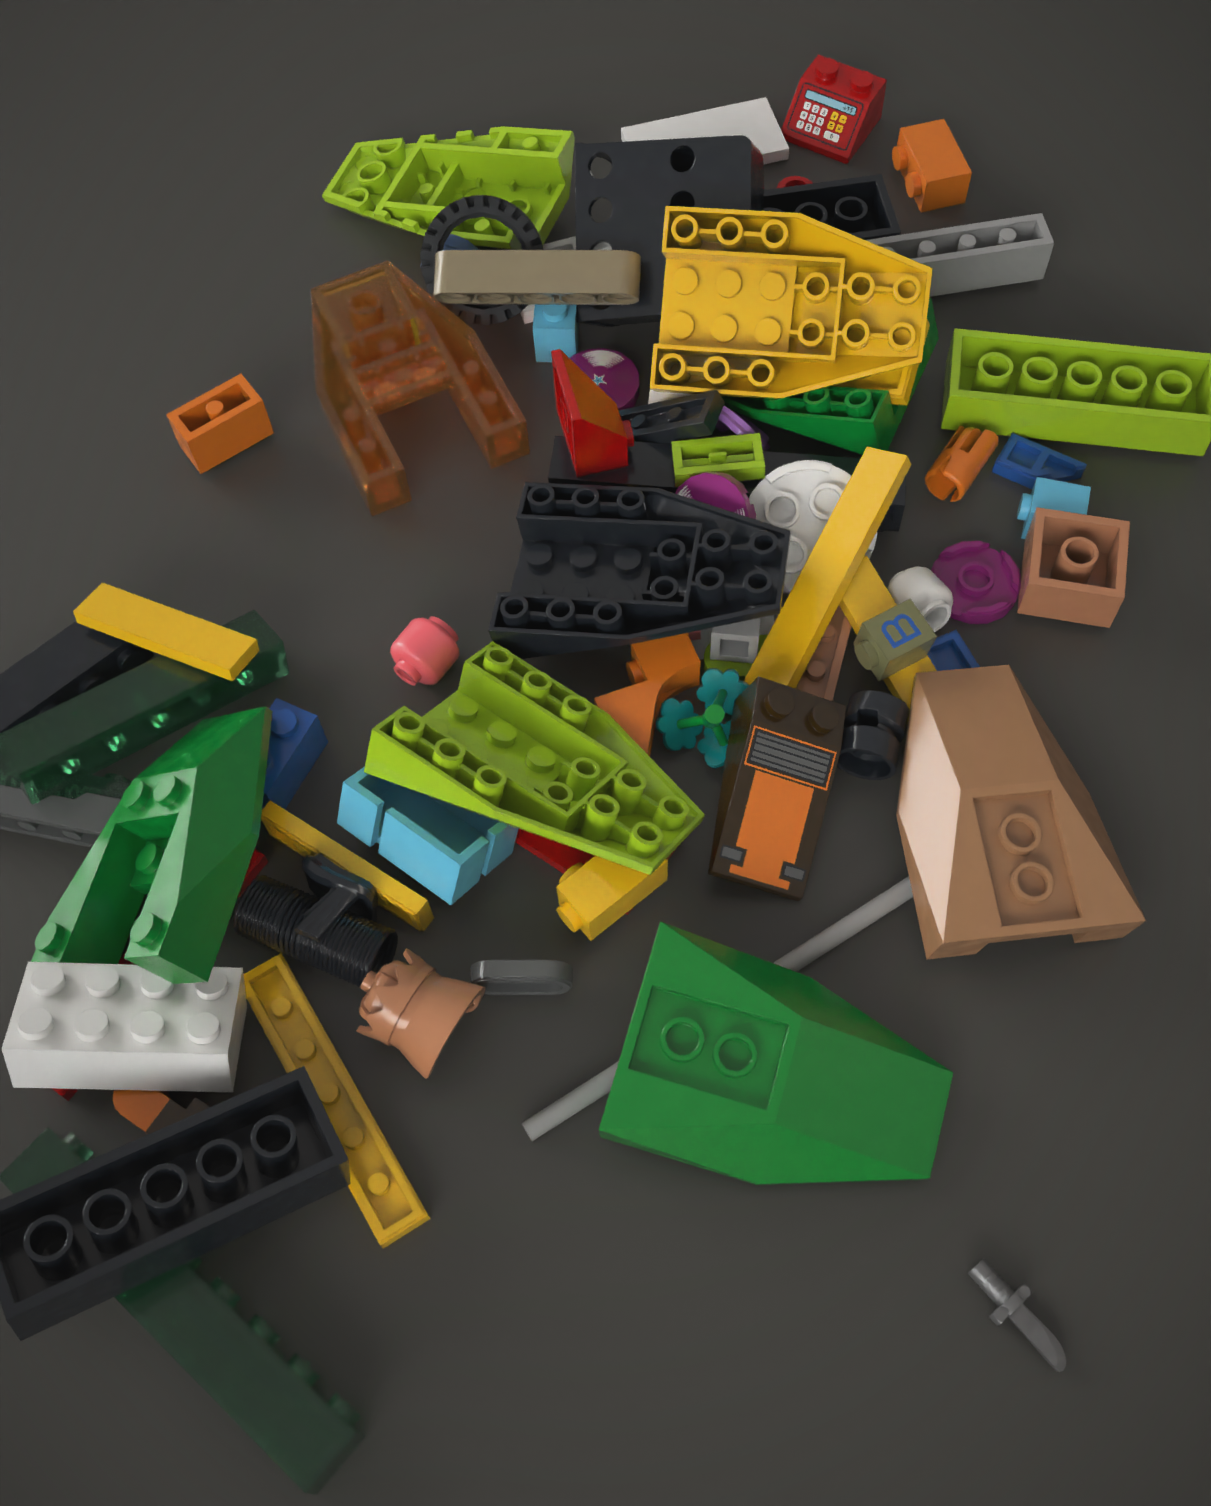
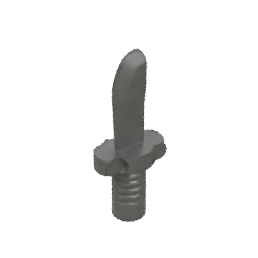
M983 1258L968 1274L997 1306L989 1315V1318L996 1326H999L1008 1317L1055 1371H1064L1066 1357L1061 1344L1051 1331L1023 1304L1033 1292L1025 1283L1013 1291Z

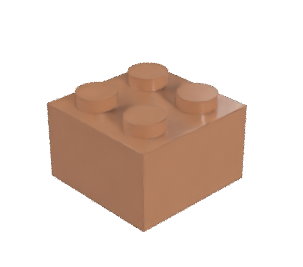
M1037 507L1024 542L1021 588L1018 597L1017 613L1110 628L1125 598L1130 521Z

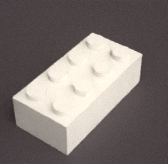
M28 962L2 1046V1053L13 1088L233 1092L247 1011L243 968L213 967L208 982L173 984L138 965Z

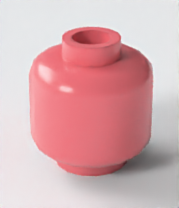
M430 616L429 619H413L390 648V653L396 663L393 667L395 673L412 686H415L418 682L425 685H436L460 655L459 647L456 643L459 640L458 635L446 622L437 617Z

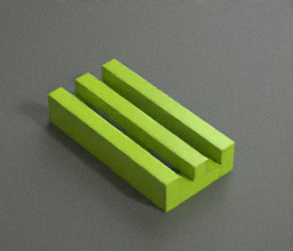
M760 433L671 441L676 487L681 486L688 478L706 472L729 474L738 481L765 478V462Z

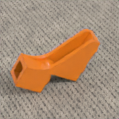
M688 633L631 644V661L626 662V669L632 685L594 698V704L607 712L650 757L656 721L661 711L662 703L687 689L700 685L701 661Z

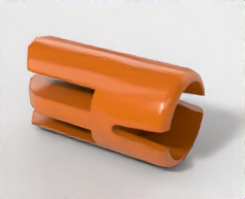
M959 426L925 475L926 487L932 495L944 501L957 487L950 502L961 500L998 446L999 438L997 434L987 429L981 432L978 428Z

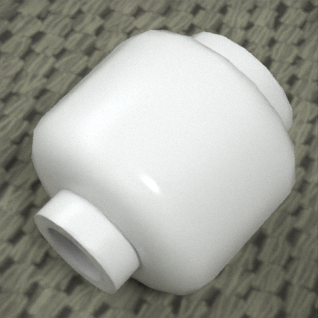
M916 566L897 573L890 580L887 589L895 603L898 605L911 599L934 632L941 629L948 622L952 612L953 595L951 590L931 570L926 567Z

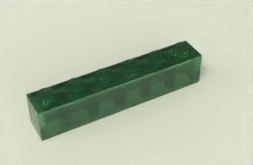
M255 610L250 611L222 625L228 629L256 638L260 650L233 682L160 655L1 733V757L7 770L33 805L289 674L283 640Z

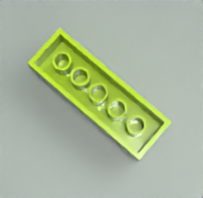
M954 328L945 366L941 429L957 430L959 426L965 428L974 427L980 429L981 432L987 429L1003 436H1011L1012 433H1015L1024 438L1204 456L1211 442V353Z

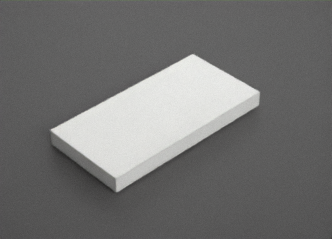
M766 97L621 128L622 142L743 135L748 137L760 150L764 164L787 160L789 157L788 144Z

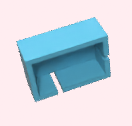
M365 766L343 781L337 824L369 847L378 843V853L449 905L455 903L480 880L481 874L486 876L513 852L518 828L364 773Z

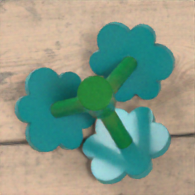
M710 668L704 672L702 676L703 685L696 692L698 699L705 702V712L703 715L693 713V705L688 700L679 702L673 698L667 699L661 705L662 717L657 719L656 728L660 733H663L665 747L670 751H677L682 747L684 749L693 748L696 744L695 736L702 732L704 725L705 738L698 742L697 748L701 754L705 755L704 759L709 767L719 768L725 765L731 720L725 725L721 722L726 712L732 715L734 700L749 685L739 680V674L734 669H727L723 673L717 668Z

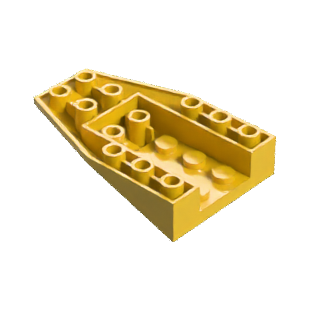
M665 206L661 252L666 257L659 344L653 343L650 378L651 390L684 394H698L717 390L721 396L783 399L922 363L933 268L801 213Z

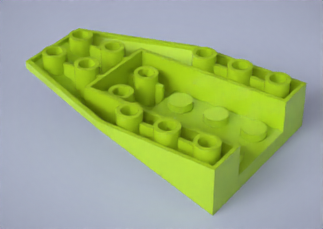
M494 641L464 661L458 690L421 717L406 706H402L371 730L364 773L649 875L703 821L705 816L699 807L607 712Z

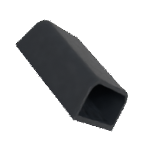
M734 135L588 144L575 143L576 250H593L597 244L606 242L610 244L612 250H628L636 252L641 256L639 302L630 305H610L604 310H597L594 305H577L576 323L615 327L627 324L661 322L666 257L661 252L665 206L764 211L763 156L748 137ZM596 157L606 159L612 164V169L605 178L597 179L592 175L591 164ZM599 199H608L612 204L610 218L603 223L595 222L591 215L592 206Z

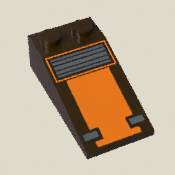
M759 676L734 700L708 869L709 875L791 900L800 901L803 899L841 751L846 712L845 705Z

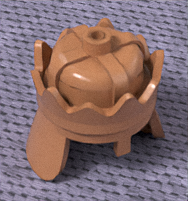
M406 948L403 955L409 965L405 962L394 960L389 964L383 965L378 973L371 970L364 978L360 988L367 993L361 1001L359 1013L370 1026L360 1025L356 1032L378 1040L387 1046L392 1045L396 1047L409 1063L427 1079L432 1073L440 1053L464 1013L472 1012L477 1008L483 998L486 987L444 977L438 974L436 969L427 964L420 956Z

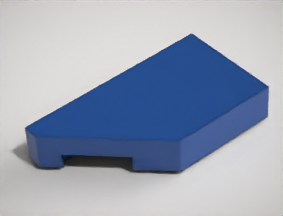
M1012 433L996 459L992 473L1033 489L1036 477L1063 482L1079 479L1082 477L1087 464Z

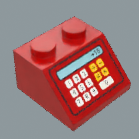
M818 54L801 76L781 128L785 140L848 164L882 116L887 79Z

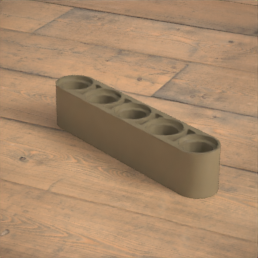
M443 250L435 254L433 297L437 301L448 304L630 305L639 302L641 256L636 252L628 250Z

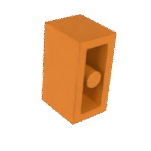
M945 119L900 128L897 146H894L892 150L893 165L897 171H901L905 180L907 194L910 198H914L920 212L965 203L972 171Z
M242 373L166 414L181 449L200 474L274 434L262 398Z

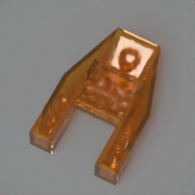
M387 260L311 288L316 393L371 516L412 501L405 469L377 417L391 410L447 389L491 469L530 454L527 421L476 332Z

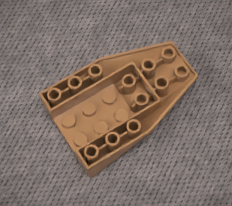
M1010 665L916 673L913 682L896 817L926 960L977 954L988 943L1067 934H1072L1074 943L1125 937L1146 921L1090 793Z

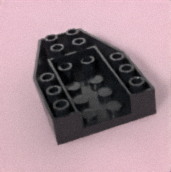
M525 482L516 516L523 539L511 591L497 593L488 631L492 641L508 649L517 657L526 659L630 645L780 614L791 533L790 530L660 488Z

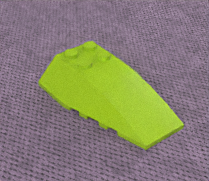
M501 126L492 127L489 130V135L474 136L472 130L457 131L456 138L437 140L435 134L421 135L417 143L405 144L403 137L357 142L323 192L322 197L325 202L362 217L425 236L433 219L449 204L474 195L494 196L514 204L523 211L536 227L542 244H544L570 197L575 137L573 131ZM485 217L468 219L450 233L468 240L474 246L522 250L521 243L513 231L495 219Z

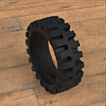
M487 195L465 197L456 200L441 210L429 225L421 248V271L429 293L432 296L434 295L435 254L443 251L444 243L454 228L468 219L478 217L495 219L513 231L521 243L522 250H544L540 235L529 217L514 204L504 199ZM435 300L441 308L454 318H458L466 323L491 325L509 320L529 305L448 304Z

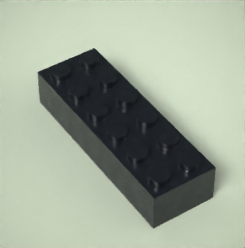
M305 1066L0 1199V1303L6 1321L19 1340L27 1339L350 1185L349 1159Z

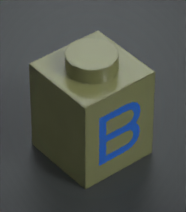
M908 599L863 622L853 645L855 646V654L860 664L865 669L871 670L880 682L925 658L937 635L913 601Z

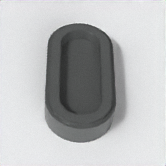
M483 960L471 965L470 983L486 987L484 994L558 995L568 992L573 987V967L568 963L557 960Z

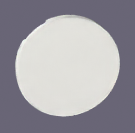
M803 460L783 465L766 475L749 496L750 504H754L756 520L790 530L791 538L783 589L784 594H790L851 478L850 474L833 466L831 463ZM877 532L865 553L869 559L876 544Z

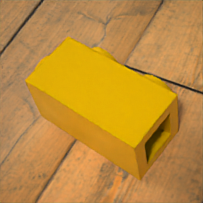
M594 856L584 865L577 863L561 876L559 885L556 886L559 902L556 911L571 931L575 933L580 929L592 941L668 880V860L665 859L651 875L598 856Z

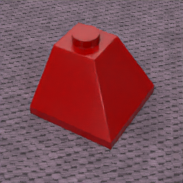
M561 349L552 350L556 410L576 476L581 477L628 466V448L634 446V436L630 421H622L617 404Z

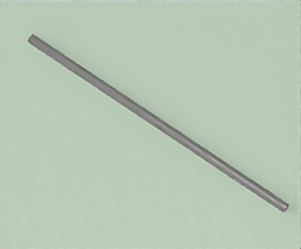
M909 876L773 963L795 972L801 970L913 898ZM618 1062L522 1122L521 1124L531 1141L536 1140L609 1093Z

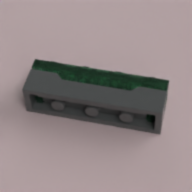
M16 756L15 760L0 757V829L92 848L122 799L125 790L131 784V781L114 773H106L104 777L87 774L84 770L67 764L60 765L59 768L44 766L37 760L26 756Z

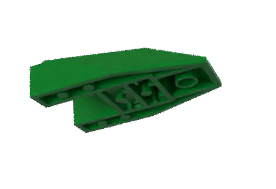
M264 706L203 719L133 779L51 913L47 923L39 931L35 940L36 950L31 962L118 964L130 934L131 940L124 959L173 984L208 982L259 838L272 710ZM148 894L142 912L135 921L144 895Z

